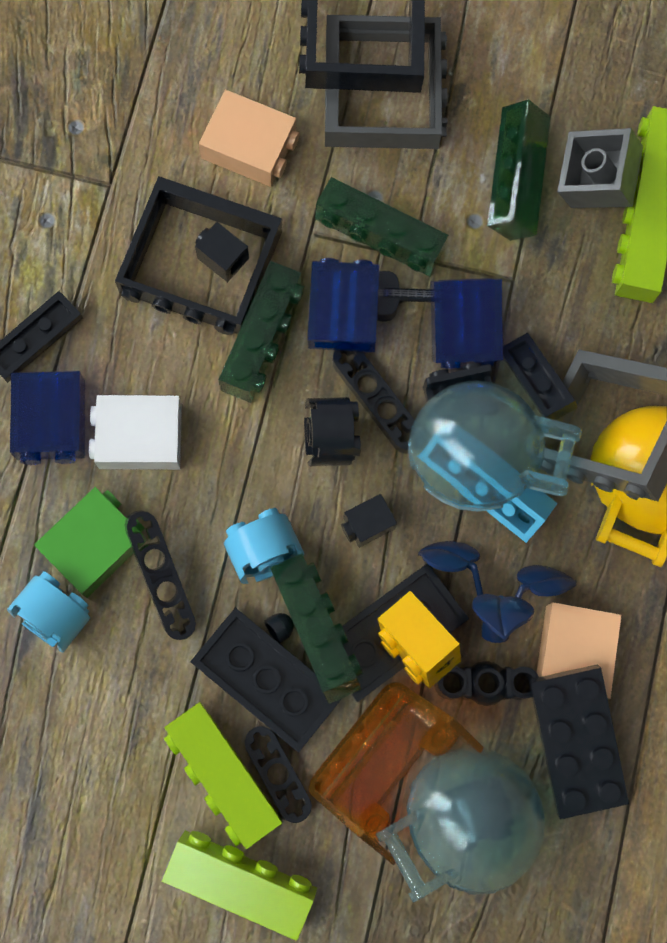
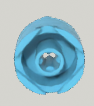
M277 508L265 510L259 514V519L248 524H245V522L236 523L226 530L228 538L225 540L224 546L242 584H249L248 577L254 576L256 582L271 578L292 566L290 559L297 555L298 560L304 556V551L287 515L280 514Z
M43 571L40 576L35 575L8 607L7 611L14 618L17 614L24 619L22 625L51 647H54L58 642V650L64 653L90 620L88 615L90 611L87 609L89 605L73 592L67 596L59 588L60 583L50 574Z

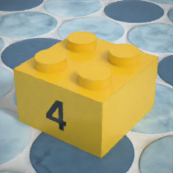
M411 591L377 619L381 630L378 635L383 640L381 644L393 658L399 655L403 659L402 662L406 666L404 668L417 685L423 681L430 689L461 662L460 644Z

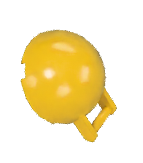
M667 406L640 407L614 419L599 435L593 446L590 460L641 474L667 421ZM667 484L658 502L640 497L638 500H635L622 491L614 489L613 492H606L595 486L601 502L608 507L597 533L596 541L603 544L606 541L649 558L652 560L653 565L662 567L667 558ZM616 517L635 529L653 534H662L657 547L613 529Z

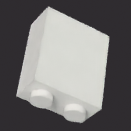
M97 395L96 406H91L90 409L91 426H95V439H90L89 441L90 459H94L99 469L180 470L182 404L179 396Z

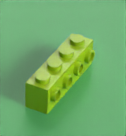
M197 703L164 727L168 733L164 737L166 744L175 756L181 752L188 763L184 767L185 772L195 786L200 782L209 794L204 797V800L215 816L222 813L229 824L224 829L236 847L242 843L245 849H248L283 823L203 703Z
M186 830L177 841L161 881L295 941L299 938L318 889L312 886V883L303 876H289L278 871V868L271 862L265 860H258L257 862L244 856V852L234 846L226 845L223 847L211 842V838L202 832H188Z

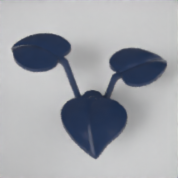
M442 541L430 544L418 552V556H421L428 565L445 572H459L466 568L471 570L477 597L473 599L472 608L483 621L481 636L493 643L506 642L514 630L528 623L533 618V606L521 599L526 591L530 590L538 596H556L571 590L577 583L576 580L562 571L548 566L532 565L518 571L517 580L522 585L519 586L515 597L483 594L478 567L474 563L480 559V553L472 546L456 541Z

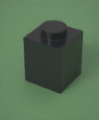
M218 222L210 229L205 228L195 241L197 259L227 283L249 260L248 246Z
M379 494L344 512L343 519L345 522L341 524V527L348 541L352 542L355 540L360 548L395 530L397 522L382 494Z

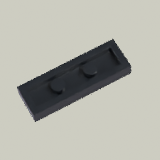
M60 291L0 340V376L7 383L83 319L82 314Z
M529 333L499 348L503 359L547 425L578 408L576 401Z

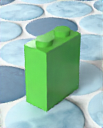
M96 487L34 544L86 598L134 554L125 531V521L127 518L118 510L122 504L108 490L102 494ZM136 519L137 525L132 527V531L139 532L144 542H146V538L141 533L145 527ZM138 543V548H140L144 543Z

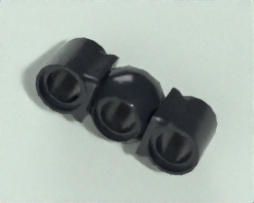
M482 661L472 667H454L447 673L454 674L459 678L460 689L458 692L450 693L444 688V677L434 686L438 695L444 699H471L479 705L491 706L496 705L501 700L531 698L530 685L526 693H520L514 687V678L517 674H523L528 680L538 678L539 676L536 671L529 667L502 668L495 662ZM482 674H489L495 681V688L491 693H485L479 687L478 680Z

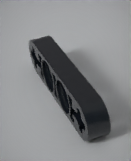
M353 343L338 345L334 350L332 359L336 372L396 450L404 454L416 451L423 438L420 426L357 345ZM345 353L347 356L353 354V364L356 369L359 370L361 366L365 368L358 371L353 378H350V375H353V368L347 362L344 364L340 363L342 359L341 354ZM363 377H370L375 380L377 387L371 393H364L358 388V381ZM383 403H390L395 406L396 415L394 418L384 419L379 416L378 407ZM401 418H404L405 421L401 423V427L407 434L410 432L415 434L412 439L413 444H410L408 441L401 443L399 441L402 436L401 431L397 426L393 431L389 427L396 425Z
M134 511L125 521V531L162 627L173 639H187L195 630V617L158 521L147 511ZM138 517H141L143 521H150L151 526L146 528L149 539L152 540L155 537L158 539V542L148 543L140 549L137 544L145 543L143 537L139 532L132 531V527L137 525L136 519ZM152 549L160 550L164 557L161 566L155 569L148 568L144 562L146 553ZM167 581L172 582L176 587L175 596L168 601L160 600L157 596L159 585ZM182 601L183 606L176 607L179 616L182 619L187 618L188 622L183 624L184 630L179 632L176 628L170 629V625L175 620L172 612L168 610L163 613V608L174 607Z

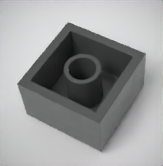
M625 128L569 132L557 192L570 208L633 207L643 152V145L633 130Z

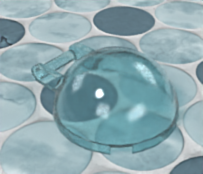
M466 381L445 388L430 398L420 409L410 431L408 454L412 470H416L418 476L424 482L423 488L442 503L452 507L479 512L503 508L504 503L520 496L526 488L556 496L566 495L569 488V483L566 479L575 443L580 441L582 430L572 424L536 416L535 412L523 398L507 387L494 382ZM544 436L561 440L553 476L538 473L544 460Z
M477 747L462 748L436 756L423 766L409 787L411 791L407 803L408 815L376 833L380 842L384 841L406 880L411 890L408 895L412 902L425 897L444 884H448L453 889L469 893L468 895L493 894L515 883L529 871L539 856L544 841L545 815L542 800L535 784L514 761L493 750ZM408 826L418 854L428 868L436 875V877L426 883L423 882L397 832Z

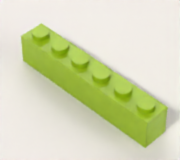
M656 106L652 107L647 118H641L637 136L642 137L643 152L633 207H625L622 223L627 224L626 232L621 234L617 247V253L622 254L620 264H616L612 276V283L616 284L615 296L653 303L662 292L667 262V109Z

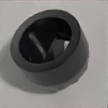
M285 613L274 614L264 621L268 632L279 644L288 639L294 629L292 618Z

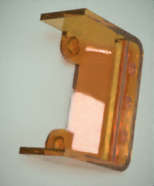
M393 682L380 691L313 775L309 784V792L359 838L394 865L398 859L379 843V840L386 833L390 824L389 813L381 807L385 799L424 750L431 755L440 756L448 752L458 739L479 753L482 752L484 747L452 716L402 683Z

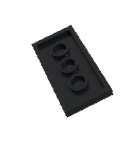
M428 564L421 567L316 645L357 703L406 667L399 655L393 658L381 644L383 640L378 635L381 630L377 619L409 591L421 601L449 633L469 620L468 616Z
M236 607L190 661L298 753L343 698L339 692Z
M596 664L529 679L559 819L628 805L629 800L601 667Z

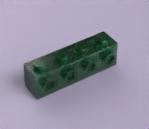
M529 99L502 107L487 226L510 241L536 236L538 229L551 116Z
M333 177L328 181L316 203L315 220L324 226L335 229L349 236L352 240L363 243L377 250L382 255L393 258L407 265L412 270L421 272L429 277L445 250L448 234Z
M270 261L218 379L222 392L252 403L256 392L261 393L267 378L264 372L268 363H274L280 345L277 344L281 333L286 334L292 320V315H290L291 309L294 304H299L304 293L305 286L301 285V272Z
M300 554L270 567L328 703L330 704L361 690L357 676L363 674L355 654L350 656L346 654L343 644L349 641L341 623L334 625L329 614L335 612L328 593L325 592L321 595L316 584L322 580L314 562L307 565L303 554Z

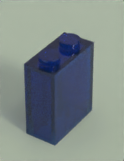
M334 258L312 261L308 349L375 352L380 264H373L369 260L339 263V260Z
M502 279L430 280L432 360L435 363H441V368L445 369L460 368L461 362H480L482 366L488 364L494 366V361L503 360Z
M80 371L11 373L10 453L16 460H20L21 464L37 465L41 463V459H55L56 463L71 464L75 463V458H85V379Z

